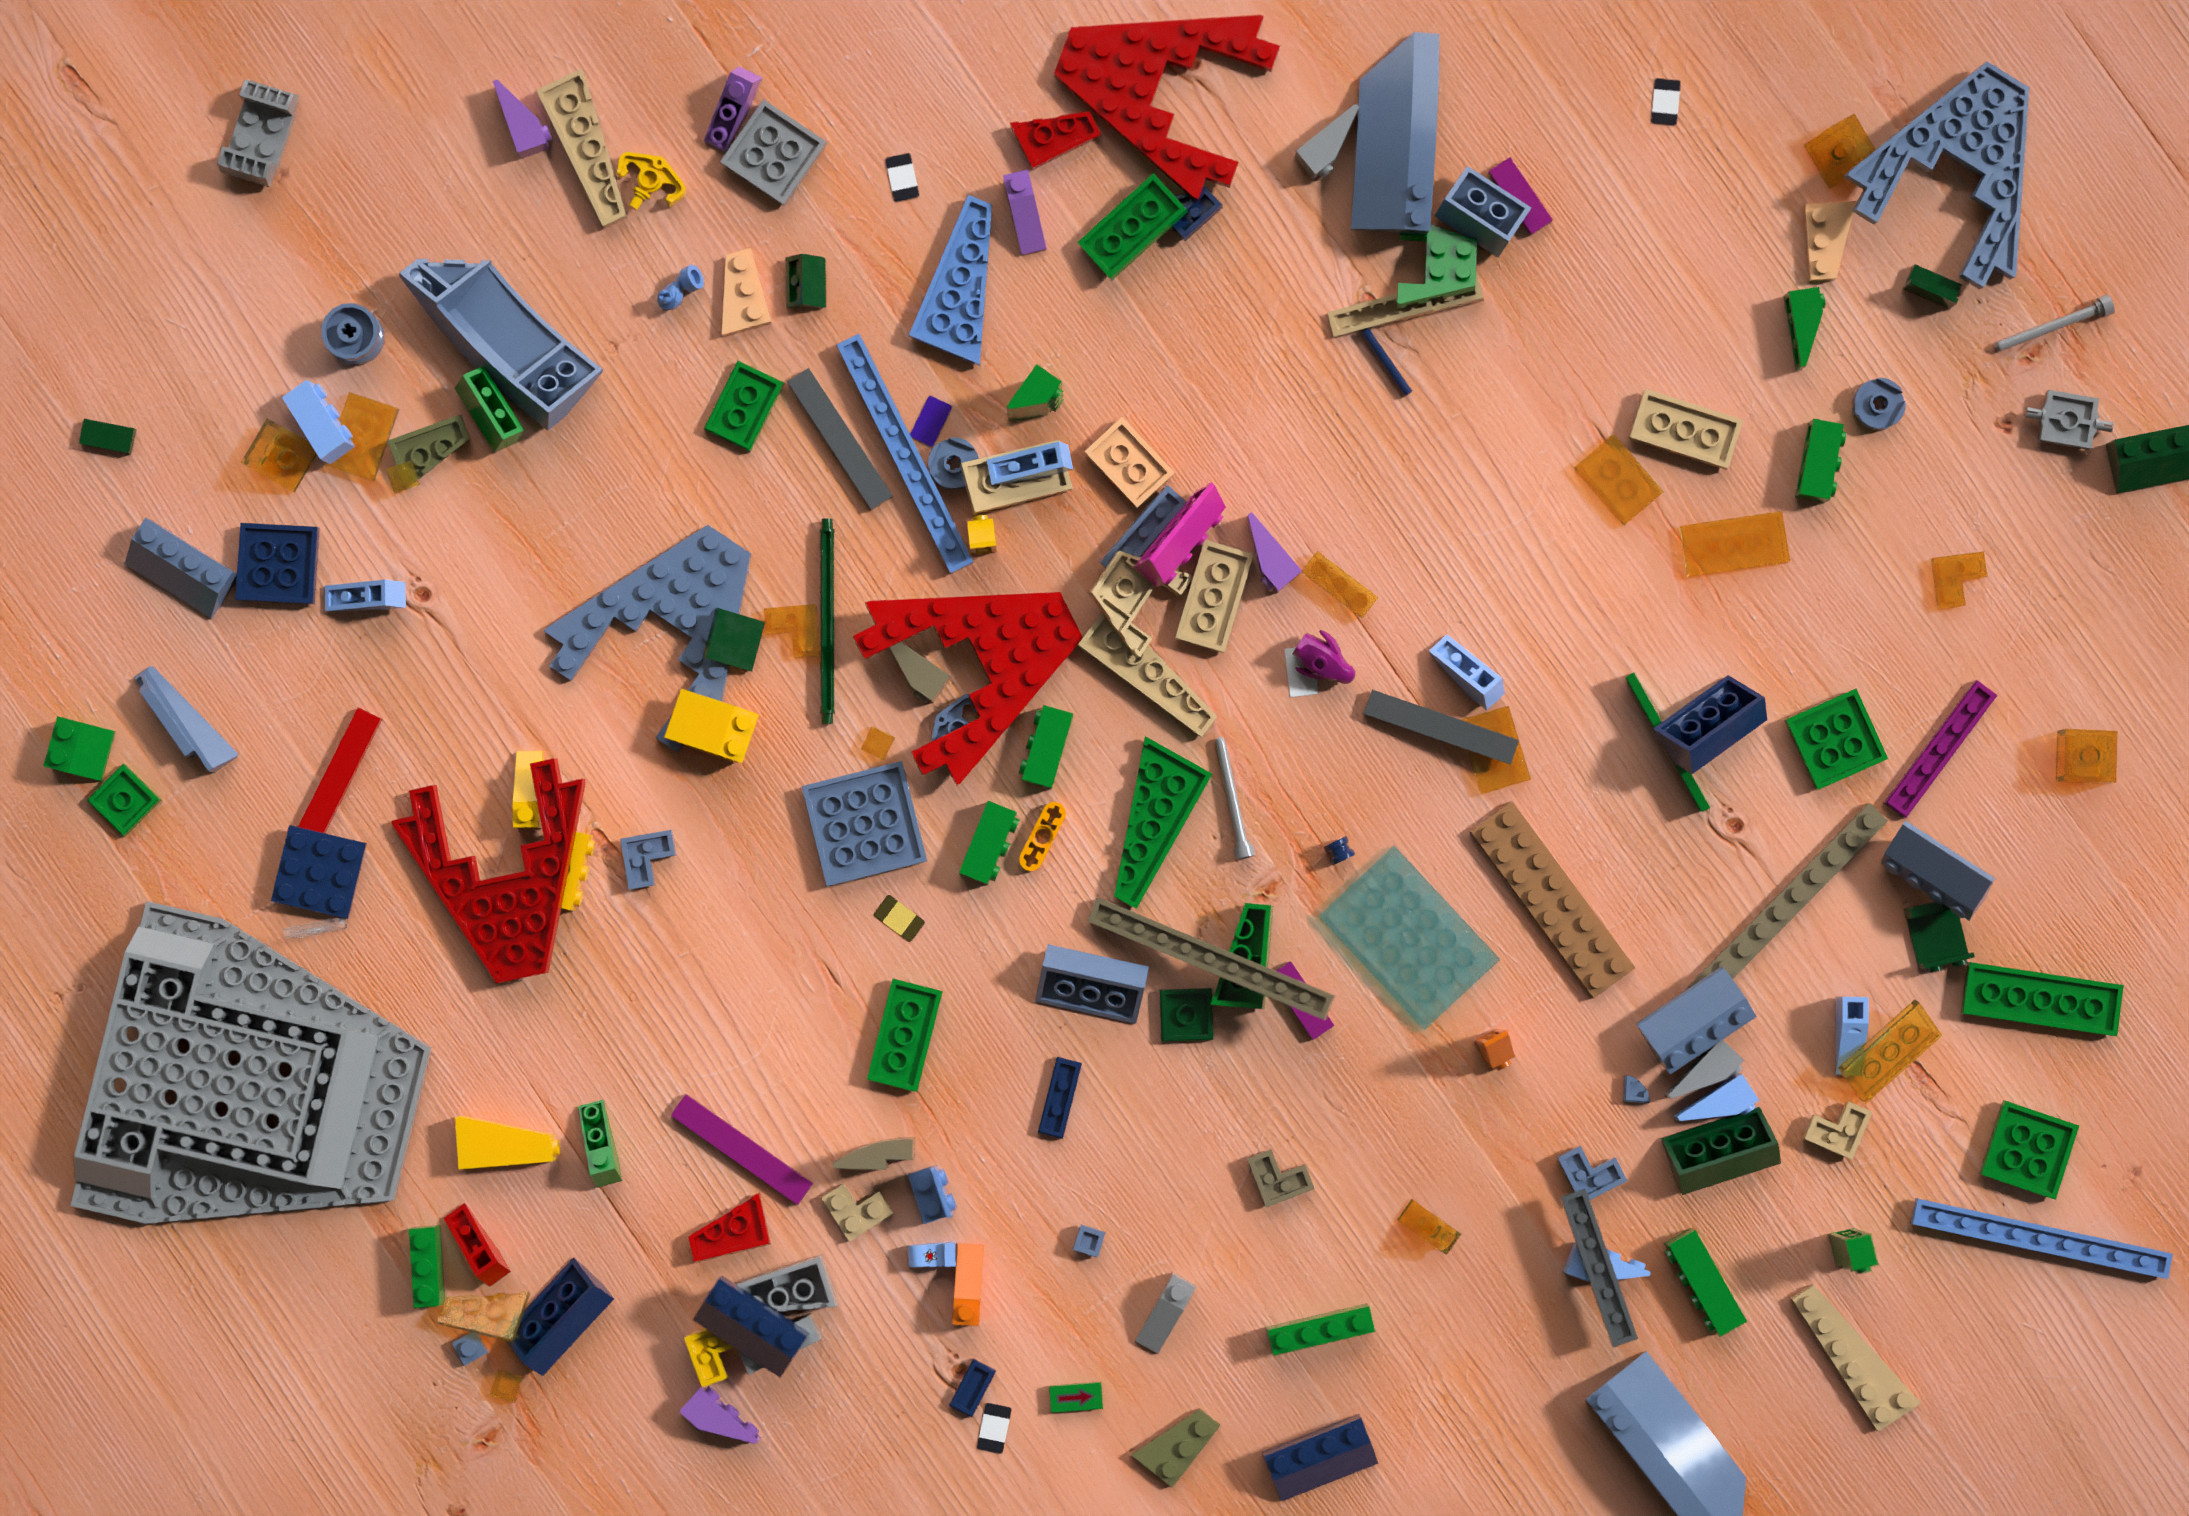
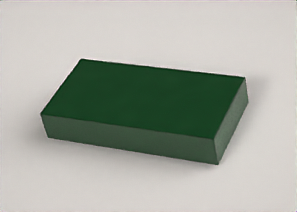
M84 419L79 444L131 454L136 429Z

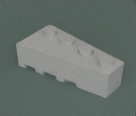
M822 1254L735 1283L777 1312L837 1307L838 1305Z

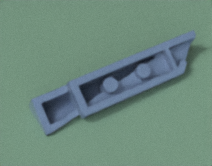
M150 666L134 677L140 685V693L186 757L192 758L198 755L207 770L215 773L238 756V753L154 667Z

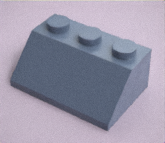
M1467 166L1434 216L1462 235L1477 240L1479 246L1499 258L1531 207Z

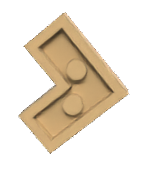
M1846 1101L1837 1124L1812 1114L1803 1139L1852 1160L1872 1112Z
M844 1183L821 1198L849 1242L894 1213L880 1191L857 1205Z

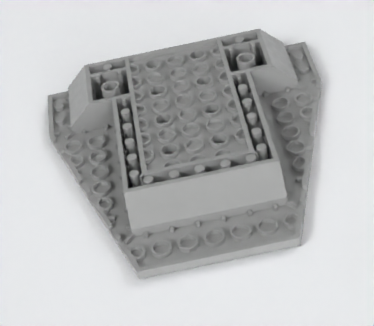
M146 901L141 924L132 937L122 961L74 1154L76 1185L70 1206L148 1224L393 1201L396 1198L432 1047L229 921L219 917ZM132 1026L136 1027L139 1031V1037L134 1042L130 1041L126 1035L127 1030ZM183 1038L187 1039L190 1043V1049L185 1054L181 1053L177 1048L178 1042ZM233 1050L238 1051L241 1055V1061L238 1065H232L228 1060V1055ZM284 1062L289 1063L292 1067V1073L288 1077H283L279 1073V1067ZM117 1078H122L126 1082V1089L122 1093L114 1089V1082ZM168 1090H173L177 1094V1101L173 1105L165 1101V1093ZM221 1101L225 1102L228 1106V1113L224 1117L219 1116L215 1111L216 1105ZM272 1113L279 1117V1125L275 1129L270 1128L266 1123L268 1115Z

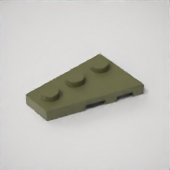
M460 414L387 440L405 489H408L470 440V436Z
M1199 1408L1160 1436L1158 1435L1152 1439L1151 1442L1131 1453V1455L1173 1488L1221 1425Z

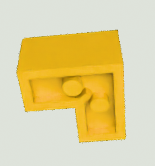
M705 1328L688 1334L684 1340L701 1386L705 1387L726 1379L727 1374L719 1353L734 1347Z

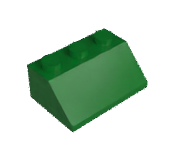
M1036 364L1006 406L1008 419L1018 421L1047 416L1051 410L1056 412L1064 400L1062 399L1064 396L1062 381Z

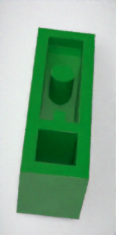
M1819 287L1788 291L1784 295L1796 371L1802 370L1807 365L1823 309L1826 306L1824 294H1820Z

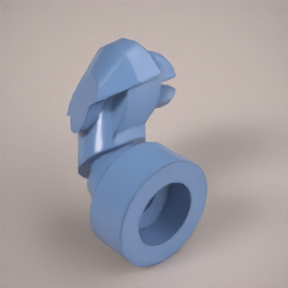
M695 265L682 268L680 276L676 278V281H672L671 284L666 285L664 290L658 293L659 306L665 310H673L683 303L681 301L683 290L695 292L703 288L704 279L701 271Z

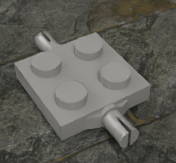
M2054 390L2046 391L2044 405L2041 410L2026 407L2025 412L2027 413L2024 414L2025 418L2039 420V442L2085 450L2092 448L2093 436L2097 430L2111 433L2113 431L2112 426H2114V422L2099 420L2097 411L2099 398Z

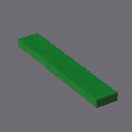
M1633 672L1626 676L1625 679L1652 727L1655 728L1663 722L1636 673ZM1673 762L1700 812L1710 809L1711 806L1693 774Z

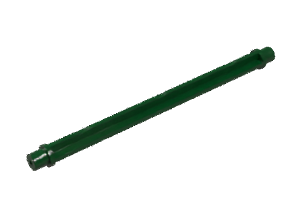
M824 518L821 519V529H819L821 613L820 714H822V724H833V714H835V529H833V519Z

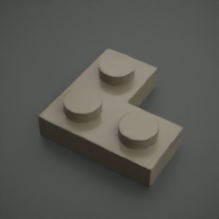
M1272 1149L1247 1158L1266 1208L1315 1189L1305 1164L1280 1173Z

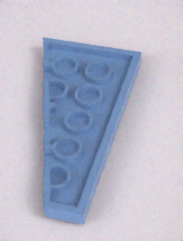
M968 195L911 328L909 337L980 366L992 204Z

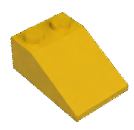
M680 689L664 738L734 763H743L759 714Z

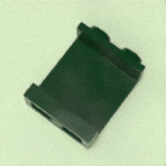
M1930 902L1904 909L1918 969H1927V973L1943 970L1942 965L1952 963V967L1968 964L1967 959L1975 958L1974 952H1968L1960 917L1954 915L1949 907L1942 903Z

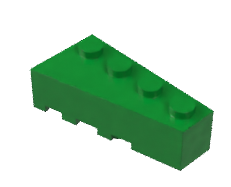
M1245 903L1229 952L1268 968L1273 905ZM1220 977L1210 1005L1265 1009L1266 996Z

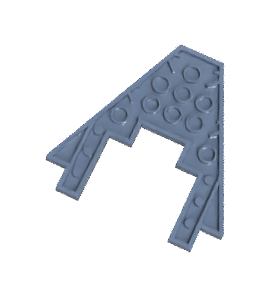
M1988 61L1983 63L1844 175L1845 179L1863 189L1852 212L1873 225L1878 223L1908 162L1911 161L1929 172L1933 170L1942 152L1981 176L1970 198L1991 211L1958 277L1978 289L1985 287L1993 269L2008 279L2015 278L2017 273L2029 87Z
M711 526L703 527L548 626L544 632L564 644L549 666L572 681L615 617L637 632L648 614L653 611L692 638L678 658L679 661L699 673L688 691L723 701L729 665L705 659L703 654L715 609L720 608L740 614L751 553ZM669 717L656 738L678 753L683 744L664 738L670 720Z

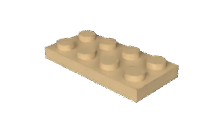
M1645 389L1629 439L1727 470L1743 420Z
M1059 440L961 463L960 468L973 514L1071 491L1073 487L1068 471L1046 477L991 485L987 459L1047 445Z
M1208 540L1204 541L1175 639L1225 653L1254 554Z

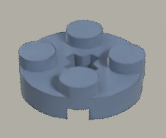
M1877 378L1867 381L1857 389L1854 395L1852 413L1865 427L1873 430H1885L1896 424L1905 412L1906 402L1902 395L1903 391L1898 384L1890 379ZM1882 398V404L1885 405V409L1880 408L1876 410L1873 400Z
M957 437L948 438L936 444L931 450L928 459L930 474L937 484L946 489H964L966 486L961 468L950 470V465L947 464V461L957 457L959 458L958 463L961 464L979 459L978 453L968 441Z

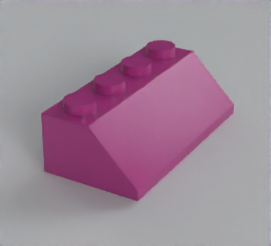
M1213 483L1205 485L1192 494L1187 503L1134 566L1155 587H1159L1164 583L1168 585L1176 577L1177 573L1175 570L1179 565L1184 566L1192 557L1190 551L1194 546L1199 547L1208 537L1206 531L1210 526L1214 528L1222 520L1223 516L1221 513L1226 506Z

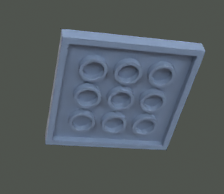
M903 761L802 786L827 887L927 862Z

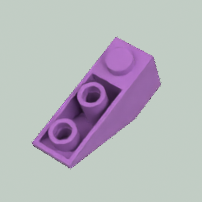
M740 66L730 72L704 138L705 142L725 152L728 151L754 100L762 77Z
M701 1386L679 1411L699 1430L755 1444L761 1438L758 1435L759 1430L749 1421L743 1422L738 1417L740 1415L739 1411L728 1403L726 1406L719 1400L720 1394L711 1386H708V1388Z

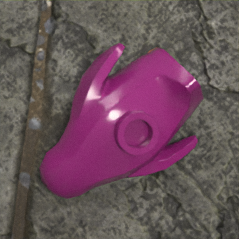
M1323 630L1319 632L1326 641L1306 632L1292 655L1307 669L1296 667V671L1308 678L1332 680L1342 684L1351 683L1355 678L1356 671L1342 656L1336 639Z

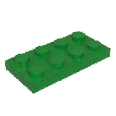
M1153 173L1077 243L1112 281L1188 211Z
M892 979L867 1080L918 1092L943 991Z

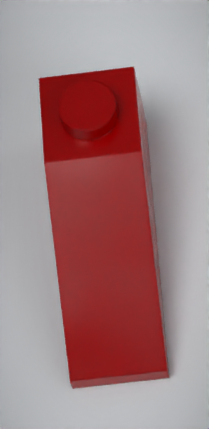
M462 1204L443 1218L479 1280L491 1287L511 1272L500 1251L467 1204Z

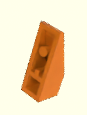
M1496 1029L1475 1040L1490 1069L1496 1067L1499 1071L1511 1064L1510 1059L1515 1057L1507 1030Z
M958 1243L952 1325L979 1326L984 1244Z

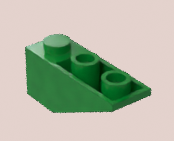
M604 1100L578 1106L589 1173L597 1188L623 1181Z

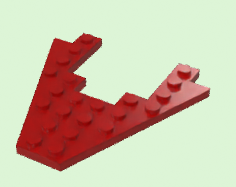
M1263 15L1071 27L1057 63L1054 77L1188 196L1198 202L1206 180L1230 188L1239 162L1167 138L1174 114L1151 106L1166 64L1169 63L1191 71L1198 50L1201 48L1272 72L1280 45L1257 38L1263 22Z
M1061 592L868 601L865 603V606L875 625L853 635V639L864 660L931 627H934L944 649L968 638L991 683L968 695L979 718L911 752L922 776L946 765L956 786L966 778L1083 639Z
M557 758L530 763L544 840L520 845L525 871L480 881L476 856L451 860L437 785L409 790L414 816L391 821L404 844L496 983L549 973L586 784L585 779L562 783Z

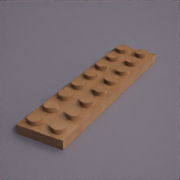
M1513 801L1470 831L1593 999L1635 969V966Z

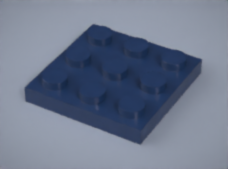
M240 523L235 600L315 605L320 528L314 526Z
M289 825L271 901L348 919L367 843Z

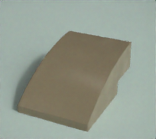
M916 1136L888 1138L866 1144L839 1158L833 1163V1168L886 1170L889 1167V1159L913 1160L915 1158Z

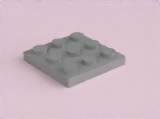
M763 99L720 163L785 206L826 147L827 141Z

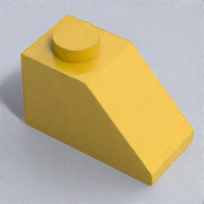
M987 515L973 516V521H967L971 554L997 552L993 518L988 519Z

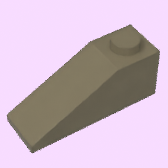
M902 642L890 647L910 686L915 690L913 695L924 703L928 700L934 703L950 680V675Z

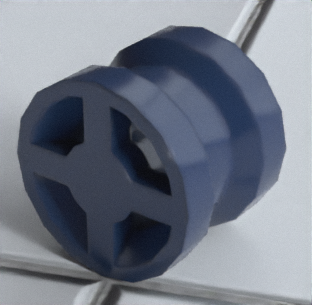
M1347 836L1323 847L1325 852L1331 856L1330 862L1332 866L1355 855L1354 850L1348 846L1349 840Z

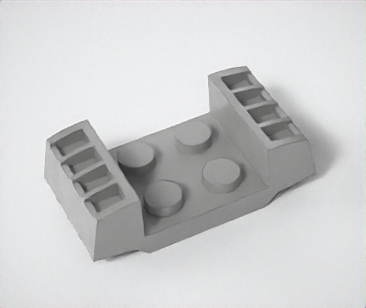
M245 79L239 94L244 102L229 147L222 146L217 165L222 173L270 187L274 174L279 167L294 122L300 95Z

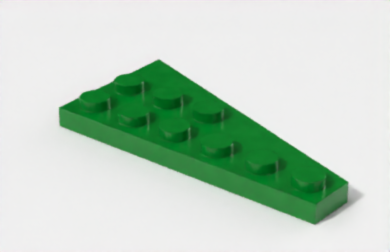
M1146 736L1144 738L1114 897L1135 909L1138 908L1212 776V773Z

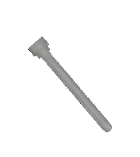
M2108 294L2101 296L2092 303V306L1995 343V349L1997 351L2006 350L2094 315L2106 317L2114 314L2113 301Z
M1218 737L1215 740L1237 841L1235 849H1233L1235 860L1255 856L1254 846L1250 845V841H1247L1226 742L1223 737Z

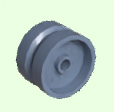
M355 303L341 304L333 308L325 316L321 326L322 340L326 348L342 362L350 365H364L374 360L381 352L385 342L384 329L380 321L365 307Z

